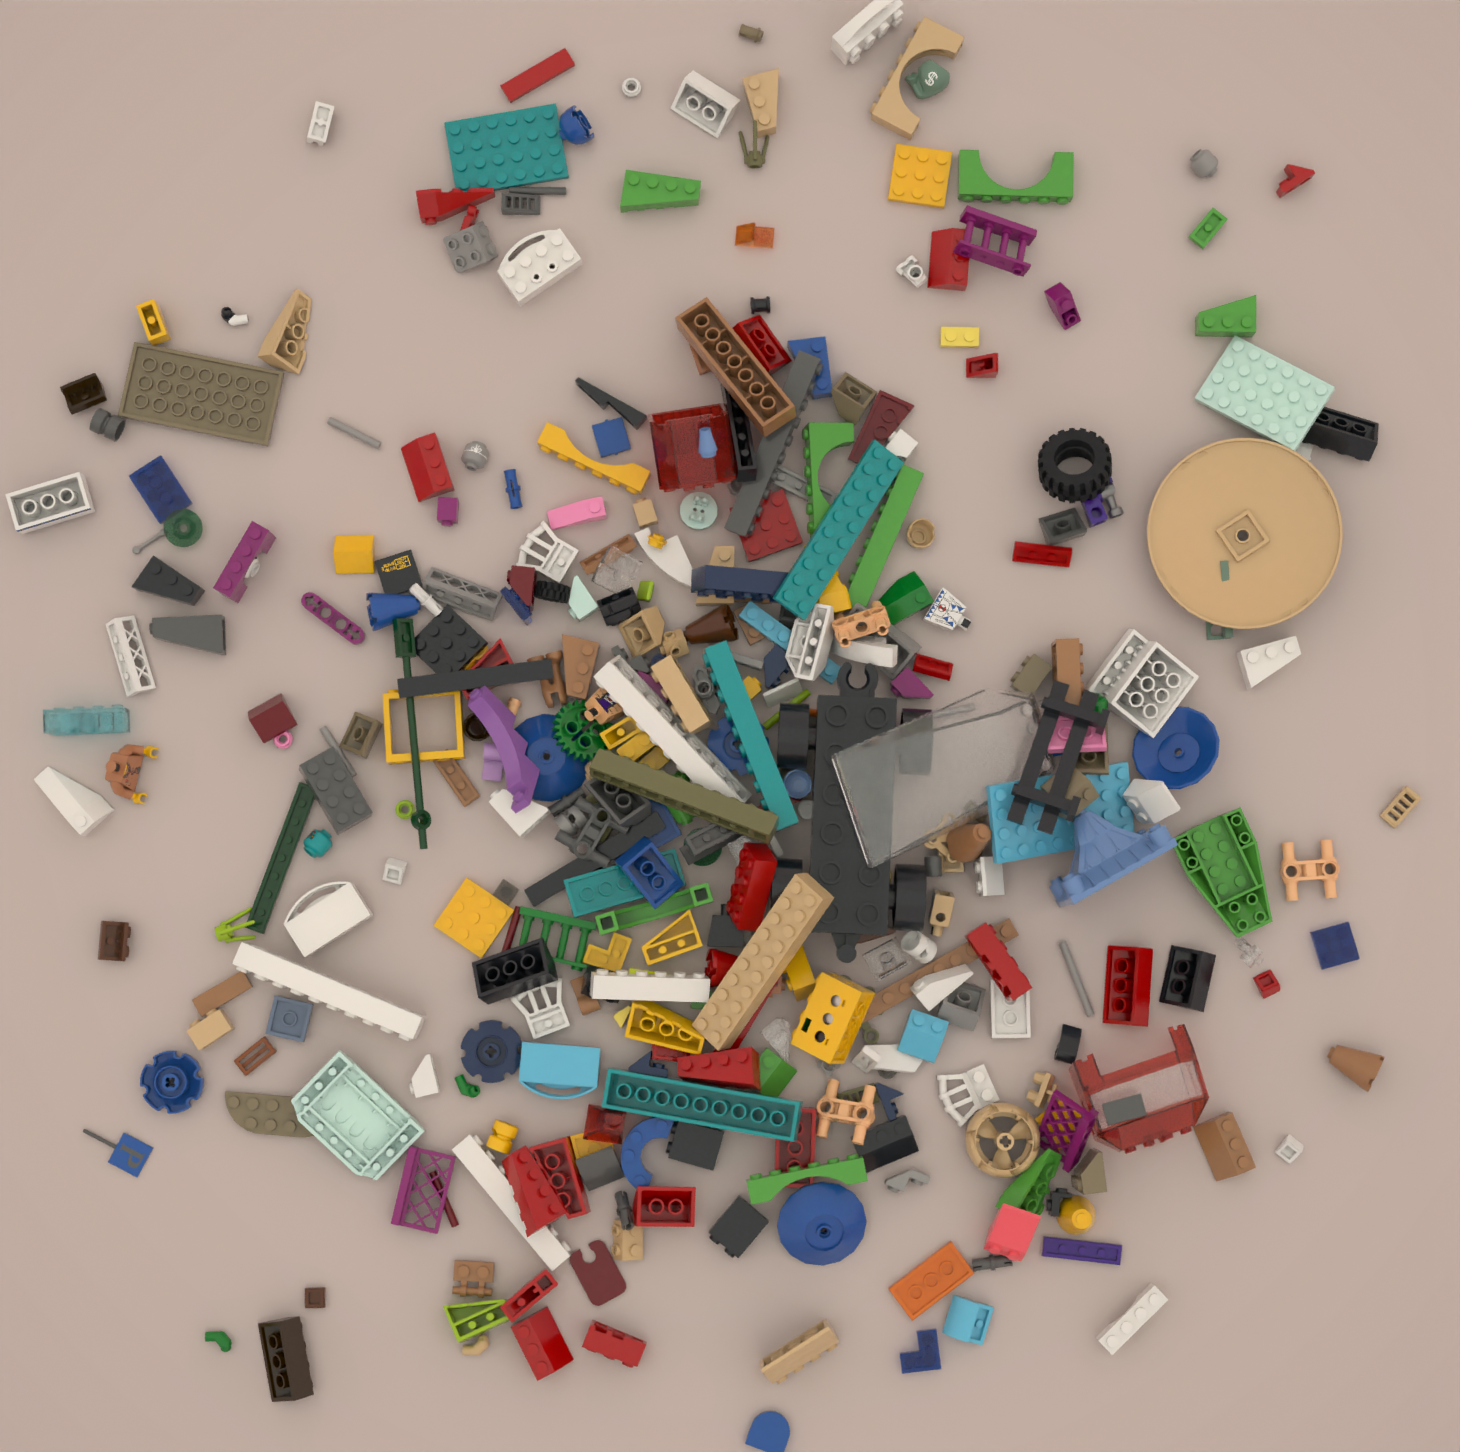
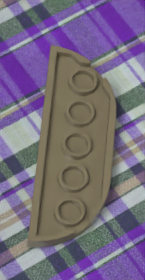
M225 1091L226 1106L231 1117L245 1130L266 1135L314 1136L298 1121L296 1111L291 1102L293 1097Z

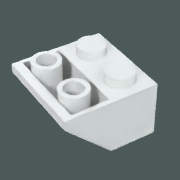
M993 856L979 857L977 862H974V873L978 874V881L975 882L976 893H979L980 897L1005 895L1002 863L995 864Z

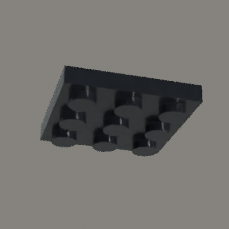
M448 604L415 637L416 655L436 674L463 670L488 645V642Z

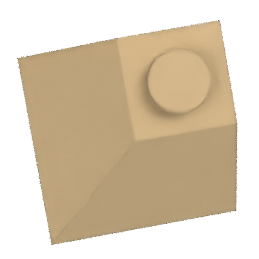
M656 605L641 610L618 625L633 658L640 654L642 656L661 644L665 622Z

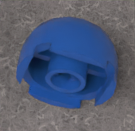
M573 105L560 117L559 126L561 130H559V134L564 141L568 140L572 144L580 145L592 140L594 133L590 134L588 129L592 127L583 112L581 110L576 111L575 108L577 106Z

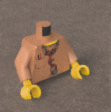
M127 744L118 752L111 753L110 759L106 764L105 780L110 782L114 794L129 800L132 798L135 804H145L140 801V797H148L147 794L133 793V791L136 789L144 757L143 754L155 759L157 756L151 755V752L154 749L159 750L158 748L151 745L144 748V746Z

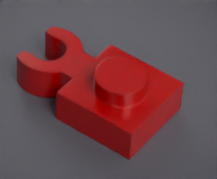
M469 205L467 216L464 217L460 230L476 224L475 220L479 214L476 206Z

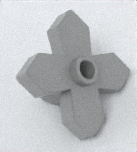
M696 665L692 673L696 683L693 688L699 698L703 700L706 710L717 715L721 707V703L716 696L719 690L718 686H713L706 668ZM709 687L708 692L704 693V689Z

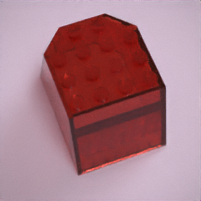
M723 403L648 414L660 490L671 492L675 491V489L683 488V491L695 490V486L712 488L715 483L733 482L732 479L736 478L728 412ZM703 427L711 428V433L718 448L716 456L711 458H702L701 454L698 453L699 429Z

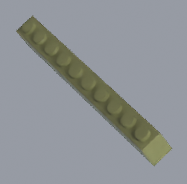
M599 748L589 766L590 777L766 844H770L779 825V816L772 811L761 810L753 804L740 802L735 797L724 796L716 790L711 791L700 784L687 782L682 777H674L663 770L650 768L645 763L640 764L632 761L629 757L616 755L610 750Z

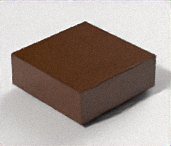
M325 1287L305 1288V1308L326 1307Z

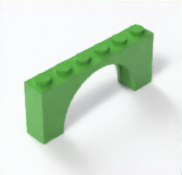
M960 150L958 155V199H961L963 202L981 200L984 203L1000 200L1001 203L1019 201V203L1027 204L1030 201H1038L1039 204H1048L1049 202H1057L1060 205L1068 204L1073 198L1074 152H1055L1050 171L1036 185L1025 189H1009L997 184L986 174L981 165L979 150Z
M809 422L802 429V439L805 440L803 458L806 459L804 476L807 477L805 495L808 496L806 514L809 515L807 533L810 534V538L831 506L819 488L818 470L820 463L828 452L839 447L850 446L854 442L853 423Z
M707 882L672 894L656 909L649 902L597 915L595 919L600 935L603 936L710 904L714 901Z

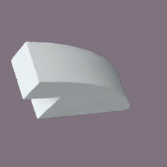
M648 527L634 533L641 549L660 571L677 583L691 589L693 568L677 535L667 539V543L663 545L662 549L648 544V535L651 534Z
M835 634L833 636L830 652L840 657L885 667H894L897 664L898 645L886 644L885 637L865 635L851 640V645L843 648L837 641Z

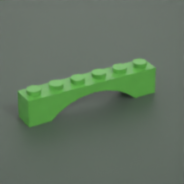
M858 1154L847 1155V1159L839 1160L837 1157L828 1159L827 1163L820 1164L819 1161L808 1163V1167L800 1168V1165L789 1167V1171L785 1172L777 1169L769 1171V1175L762 1176L761 1173L750 1175V1179H746L751 1205L771 1201L785 1186L806 1177H830L840 1180L847 1185L866 1182L868 1179L864 1159L862 1156L858 1157Z

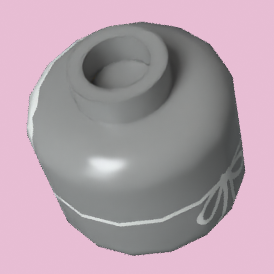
M473 441L466 445L461 460L467 469L476 471V469L484 468L489 456V451L486 449L485 444Z

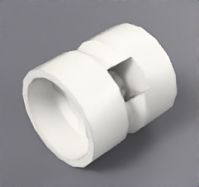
M908 931L901 940L902 950L920 963H928L936 955V943L920 931Z

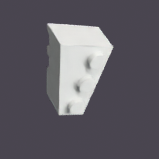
M1296 636L1236 653L1246 689L1252 688L1301 655Z

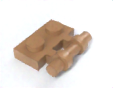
M455 1260L453 1280L461 1281V1287L453 1286L452 1294H459L460 1297L476 1295L478 1298L492 1296V1288H485V1282L493 1283L494 1262ZM468 1281L479 1282L478 1288L467 1287Z

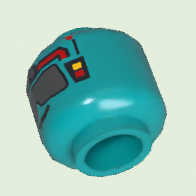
M314 829L303 841L305 846L303 849L311 857L321 858L332 847V841L330 840L332 836L324 829L322 831Z

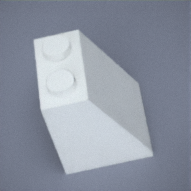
M497 789L490 795L491 800L489 803L521 838L525 837L551 813L549 809L531 801L530 805L515 813L511 809L513 795L509 791Z

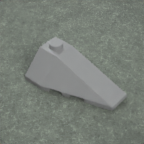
M857 602L847 616L867 610V608ZM860 622L857 626H863L865 622ZM891 624L886 635L881 636L874 632L866 636L885 637L886 644L898 645L897 664L894 667L877 666L878 669L893 681L922 647L907 634Z

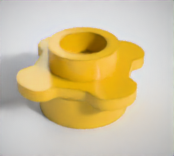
M658 533L648 535V544L653 547L662 549L663 545L667 543L664 540V536Z

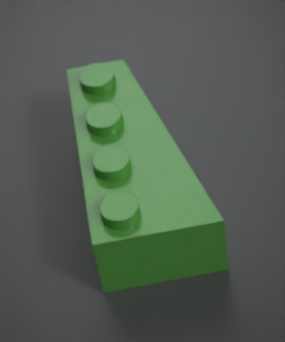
M626 170L620 204L621 213L634 210L645 211V209L698 206L701 181Z

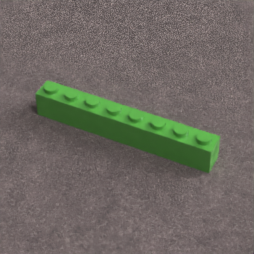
M904 464L894 478L896 480L894 486L890 485L885 496L889 498L886 504L882 503L878 511L881 514L879 521L874 520L870 530L873 531L871 539L867 537L863 546L866 551L863 556L859 555L855 564L858 566L856 573H851L848 583L851 584L848 593L852 608L857 602L867 607L924 473Z

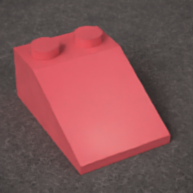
M1003 1203L988 1229L984 1249L992 1254H1000L1008 1257L1010 1260L1021 1262L1027 1252L1041 1216Z

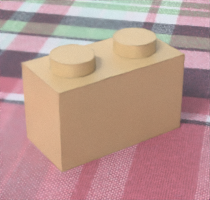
M214 1008L205 1014L207 1016L202 1021L197 1019L189 1025L190 1029L186 1032L199 1051L235 1029L223 1009L216 1010Z

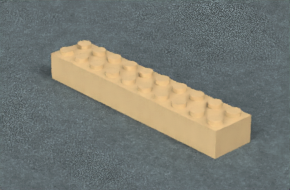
M807 872L798 873L793 876L692 1023V1026L718 1051L731 1048L835 898Z

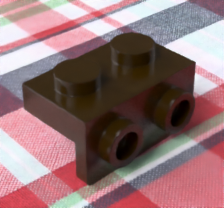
M96 373L60 387L72 415L107 401L103 385Z

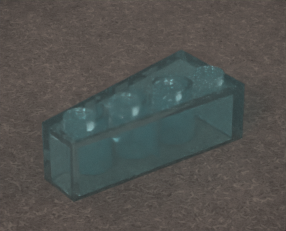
M112 705V708L92 706L91 709H85V707H73V709L60 707L43 710V732L51 736L130 733L129 709L123 708V705Z

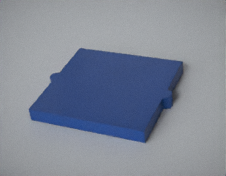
M622 417L609 421L606 419L605 422L592 425L601 458L613 454L618 455L620 452L631 449Z

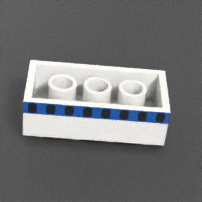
M80 472L5 494L15 529L20 534L95 512L86 478Z

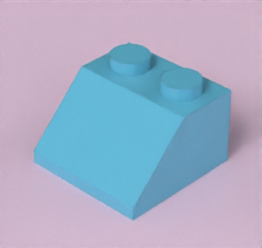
M912 1009L908 1015L897 1051L934 1063L949 1022Z

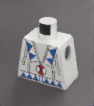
M945 588L941 589L923 619L924 622L952 632L956 625L967 630L972 622L962 615L967 607Z

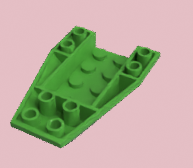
M1241 807L1214 817L1174 837L1178 843L1174 850L1186 876L1236 938L1273 922L1257 841Z

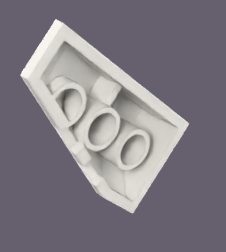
M50 767L44 769L34 778V781L60 813L82 836L89 834L114 811L101 795Z

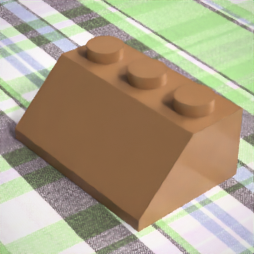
M1232 1112L1223 1113L1193 1126L1216 1181L1234 1177L1256 1168Z

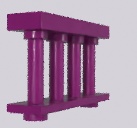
M967 205L959 219V222L966 224L964 239L959 240L953 249V253L1024 277L1031 267V264L1024 262L1026 245L1029 246L1035 239L1037 230ZM974 227L984 230L981 246L971 243ZM991 233L1001 236L999 253L988 249ZM1009 239L1019 242L1016 259L1006 255Z

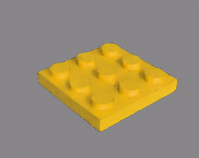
M896 144L888 201L944 209L952 152Z
M466 877L434 926L480 958H483L513 914L514 909Z

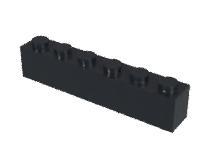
M721 384L736 481H756L758 468L749 417Z

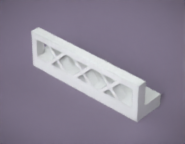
M135 616L114 618L106 623L127 697L134 696L139 692L155 689L156 686ZM130 621L132 628L130 632L124 629L123 622ZM130 639L136 642V650L129 646L128 642ZM136 657L142 662L141 669L134 663ZM141 675L147 679L149 686H141L139 680Z

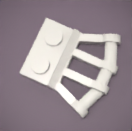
M543 520L539 527L527 534L525 543L519 547L520 553L516 566L534 567L537 572L560 584L578 555L579 550L557 538ZM546 531L555 543L551 546L537 537ZM533 542L549 551L546 558L530 549ZM527 554L541 561L542 565L526 564Z
M562 978L510 997V1000L525 1015L533 1039L571 1026L562 1003ZM546 987H557L556 1004L552 1005ZM541 989L547 1005L546 1008L539 1010L533 994L534 991ZM526 995L529 996L534 1012L531 1014L520 1003Z
M984 1064L961 1074L937 1075V1080H939L938 1097L945 1105V1112H948L957 1121L956 1124L959 1127L976 1110L1000 1100ZM947 1080H963L964 1084L947 1091ZM967 1089L970 1096L952 1104L949 1096ZM972 1101L974 1105L964 1116L956 1110L957 1107Z

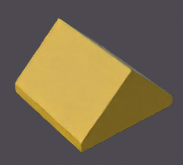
M374 535L335 536L333 556L336 574L375 573Z

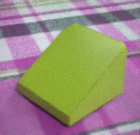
M653 581L640 582L636 596L638 600L651 602L654 589Z

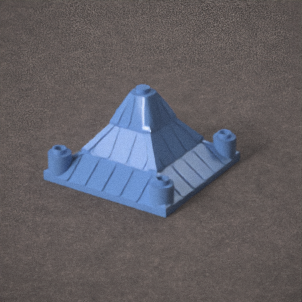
M1084 809L1076 815V819L1073 821L1075 851L1070 872L1063 878L1059 876L1050 881L1052 885L1049 888L1059 907L1074 905L1176 847L1178 843L1175 838H1172L1165 824L1161 826L1158 823L1147 831L1143 828L1134 833L1115 827L1112 823L1091 810L1087 812Z

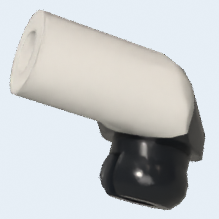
M224 307L221 310L223 320L231 326L249 323L247 314L237 316L229 307Z

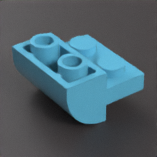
M953 1295L942 1333L964 1342L983 1345L994 1307Z

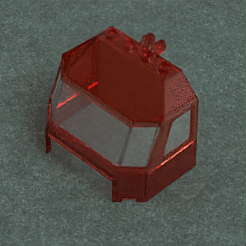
M1185 1024L1178 1025L1177 1030H1174L1173 1026L1167 1028L1175 1051L1101 1076L1093 1053L1088 1055V1060L1084 1062L1081 1059L1072 1062L1069 1073L1082 1107L1087 1111L1093 1108L1099 1112L1091 1131L1095 1141L1118 1152L1125 1151V1154L1136 1151L1137 1146L1151 1147L1155 1144L1154 1140L1158 1139L1162 1143L1173 1138L1174 1133L1180 1132L1183 1135L1192 1131L1191 1128L1196 1125L1209 1099V1095ZM1141 1093L1147 1116L1107 1126L1102 1108L1103 1103Z

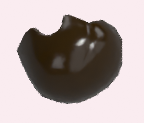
M475 713L467 716L463 724V731L466 737L472 741H482L490 736Z

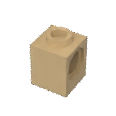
M641 498L635 501L636 504H632L640 529L658 524L651 499Z

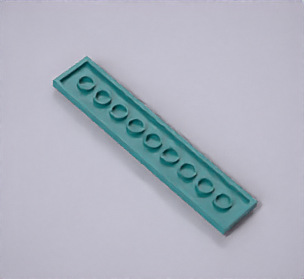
M876 440L871 441L773 596L774 600L801 620H806L904 464L902 460Z

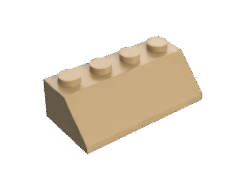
M669 655L651 666L653 679L656 683L660 682L663 687L661 692L666 700L669 698L673 705L670 707L676 716L679 715L682 719L680 724L685 732L689 731L693 735L715 725L676 658Z

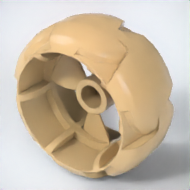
M996 1102L986 1105L972 1116L965 1132V1147L969 1158L981 1171L993 1177L1010 1178L1023 1173L1034 1163L1040 1149V1132L1033 1117L1023 1108L1012 1103ZM999 1116L1013 1118L1017 1123L1011 1128L1009 1133L1005 1131L997 1132L989 1120ZM979 1136L994 1139V1144L998 1149L993 1157V1161L983 1154L979 1144ZM1002 1136L1008 1139L1006 1145L1000 1143V1138L1003 1139ZM1025 1138L1026 1145L1023 1153L1016 1160L1011 1161L1007 1150L1013 1147L1014 1140Z

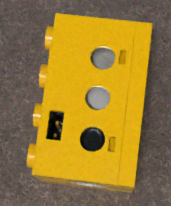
M821 972L815 980L816 986L814 991L807 998L808 1004L806 1009L800 1014L799 1025L792 1032L790 1044L829 1064H844L875 992L837 973Z

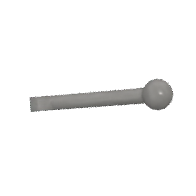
M161 529L160 533H158L157 535H155L139 547H133V553L139 554L141 552V549H143L159 537L166 536L168 533L167 530Z

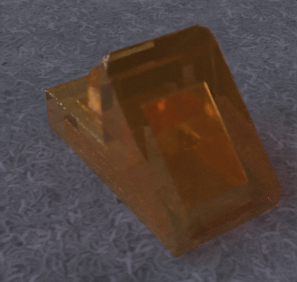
M756 223L736 226L735 246L773 248L774 228L755 227Z

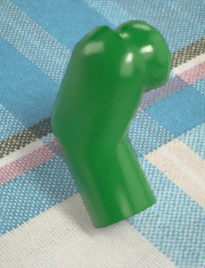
M463 1074L454 1078L462 1095L471 1098L479 1095V1086L468 1084Z
M205 1332L206 1342L216 1341L223 1352H228L231 1349V1339L225 1332Z

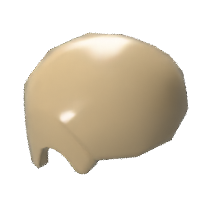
M920 518L914 520L906 531L908 543L918 549L930 546L935 539L934 524L929 519Z

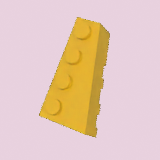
M633 1000L625 1032L626 1038L696 1055L701 1054L705 1039L692 1026L693 1021L653 1001Z

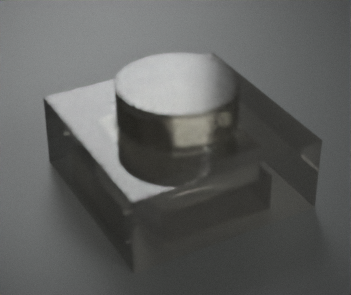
M503 879L493 893V896L509 906L520 889Z

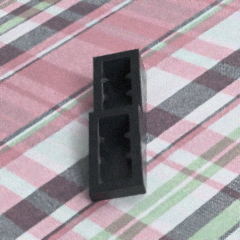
M579 377L575 380L576 385L603 410L610 405L636 430L647 420V415Z

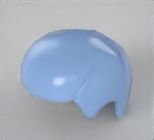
M795 769L788 772L784 777L783 783L790 797L801 799L810 793L812 780L807 772Z

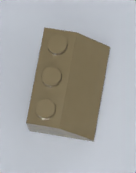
M1091 1148L1073 1170L1074 1175H1071L1072 1187H1075L1083 1195L1107 1192L1103 1154L1101 1151Z

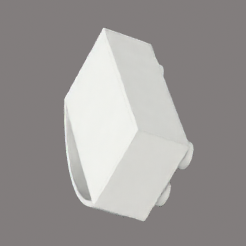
M873 0L832 36L831 50L845 65L849 62L855 64L861 58L859 54L863 50L867 51L874 44L875 39L882 38L891 25L896 28L902 23L903 19L901 17L904 15L902 11L904 3L901 0Z
M559 228L558 230L533 233L517 242L505 255L497 273L521 307L580 267L582 260ZM545 237L543 240L526 247L515 259L509 261L513 253L522 245L534 239Z
M338 881L323 884L303 895L288 913L284 926L303 956L308 958L372 917L373 914L352 882ZM330 887L336 888L335 892L317 898L302 913H298L299 907L315 893Z

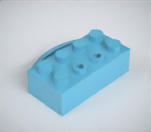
M523 1041L519 1082L530 1091L552 1099H571L585 1095L598 1087L601 1048ZM541 1084L555 1089L580 1087L581 1090L574 1094L557 1095L543 1092L537 1089L536 1085Z

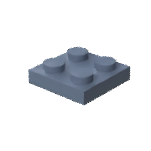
M274 996L266 1034L305 1042L314 1004Z

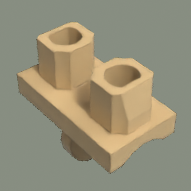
M1036 1072L1033 1082L1041 1085L1040 1090L1036 1092L1030 1089L1026 1099L1034 1103V1106L1043 1109L1046 1100L1050 1102L1053 1092L1059 1087L1053 1084L1055 1076L1047 1072L1046 1074Z

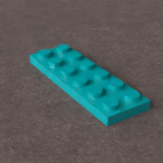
M675 848L660 852L684 883L682 887L686 886ZM618 865L563 880L574 918L645 898Z

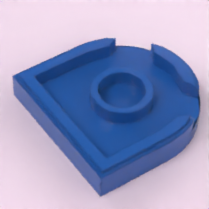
M767 1411L759 1414L751 1424L745 1444L765 1452H784L790 1436L787 1420L776 1411Z

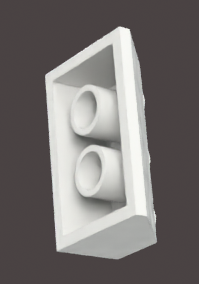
M693 70L684 78L670 109L714 137L719 138L733 117L741 100Z

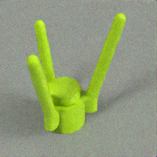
M250 907L227 921L221 922L220 926L215 927L218 941L225 940L226 943L232 941L255 939L256 936L254 935L232 937L235 930L254 924V920L233 927L230 924L249 913L252 908Z

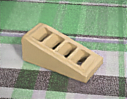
M1405 786L1380 814V817L1390 826L1396 828L1421 800V797L1408 786ZM1405 794L1412 799L1411 802L1404 797ZM1401 800L1407 807H1403L1398 801ZM1396 806L1402 813L1399 814L1393 807ZM1390 811L1397 819L1394 820L1387 813Z

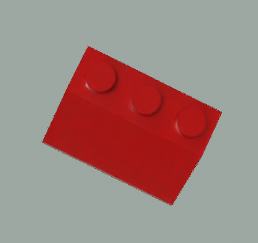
M949 228L932 232L928 288L966 290L969 258L953 253V249L959 240L964 239L965 229Z
M761 315L741 321L732 328L770 376L792 361Z
M435 432L416 438L401 448L418 502L455 490Z
M637 1186L632 1205L634 1225L642 1227H694L696 1187Z
M548 1306L512 1324L511 1329L537 1381L556 1372L574 1360Z

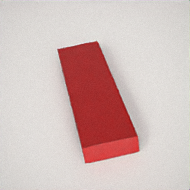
M566 48L500 86L509 102L512 103L574 67L575 63Z

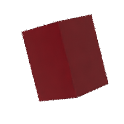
M282 693L248 711L249 721L263 743L298 725Z

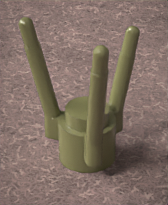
M754 120L753 151H749V155L742 131H739V137L744 154V163L747 164L748 168L755 169L762 168V164H765L769 136H766L762 154H760V151H757V121Z

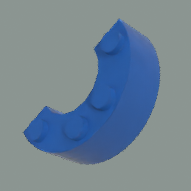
M651 1117L634 1126L626 1136L621 1149V1166L624 1175L634 1188L637 1189V1186H649L653 1173L649 1172L642 1163L641 1153L644 1145L654 1138L667 1139L674 1120Z

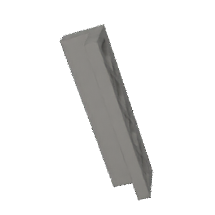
M431 567L422 586V589L428 595L432 594L434 600L489 621H493L497 606L503 596L502 593ZM432 575L441 577V580H436L431 577ZM450 583H456V584H459V586H458V587H454V586H451ZM472 589L475 590L477 593L472 594L468 592V590ZM491 596L496 598V600L493 602L486 599V597Z

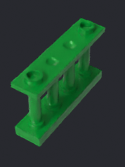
M523 906L520 907L519 914L523 915L524 924L519 946L527 943L531 924L535 917L542 919L543 928L540 938L544 939L546 945L551 925L554 922L561 923L562 932L556 958L552 957L554 962L572 965L571 969L583 971V968L587 969L588 965L582 964L588 935L592 930L596 931V922ZM573 926L580 927L581 931L575 962L563 959L569 931Z

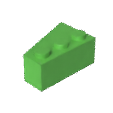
M1256 295L1199 312L1195 317V336L1234 337L1236 335L1238 337L1252 338L1256 333Z

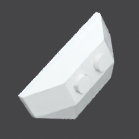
M816 603L806 620L795 619L785 655L795 678L814 681L826 667L834 636V630L831 625L834 621L832 606Z

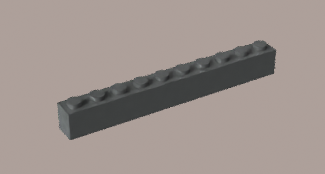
M800 350L798 351L782 389L795 405L796 417L768 436L762 437L755 453L758 468L756 481L743 482L724 527L726 530L747 539L749 535H753L756 528L755 520L757 517L760 518L763 512L764 499L767 500L771 493V489H769L771 482L776 481L778 476L777 468L785 460V449L787 446L790 447L793 441L794 428L797 429L800 424L801 418L799 416L801 411H805L807 408L808 400L806 399L809 393L812 394L815 389L816 383L814 380L822 372L823 365L820 358Z

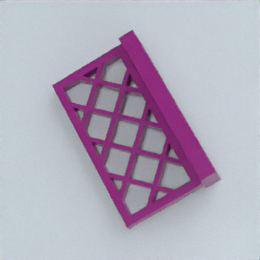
M1057 1089L1053 1092L1039 1127L1040 1147L1045 1151L1050 1148L1060 1153L1058 1148H1062L1065 1156L1060 1153L1062 1155L1060 1161L1064 1163L1062 1169L1067 1173L1078 1164L1099 1112L1093 1108L1087 1111ZM1056 1099L1062 1101L1064 1106H1059ZM1073 1110L1078 1112L1081 1115V1117L1076 1118ZM1062 1111H1067L1070 1118H1065ZM1052 1112H1056L1059 1119H1055ZM1068 1123H1072L1075 1130H1071ZM1047 1124H1051L1054 1131L1050 1132ZM1057 1124H1062L1065 1131H1060ZM1067 1135L1070 1143H1066L1063 1136ZM1052 1136H1057L1060 1143H1055ZM1041 1137H1046L1049 1144L1044 1142Z
M412 1145L409 1146L391 1224L438 1234L456 1156ZM421 1153L428 1154L433 1162L423 1167L419 1161ZM442 1158L450 1159L449 1168L442 1172L437 1161ZM435 1164L440 1174L430 1179L425 1169ZM423 1171L428 1181L418 1186L415 1176ZM442 1176L445 1181V1187L437 1191L432 1181ZM430 1183L435 1193L425 1198L420 1188ZM418 1190L423 1201L414 1206L410 1197L412 1193ZM437 1195L441 1201L440 1207L433 1210L427 1200ZM425 1202L430 1213L421 1218L416 1207ZM414 1210L419 1220L414 1223L405 1222L406 1214ZM432 1214L436 1220L435 1228L427 1227L423 1219Z

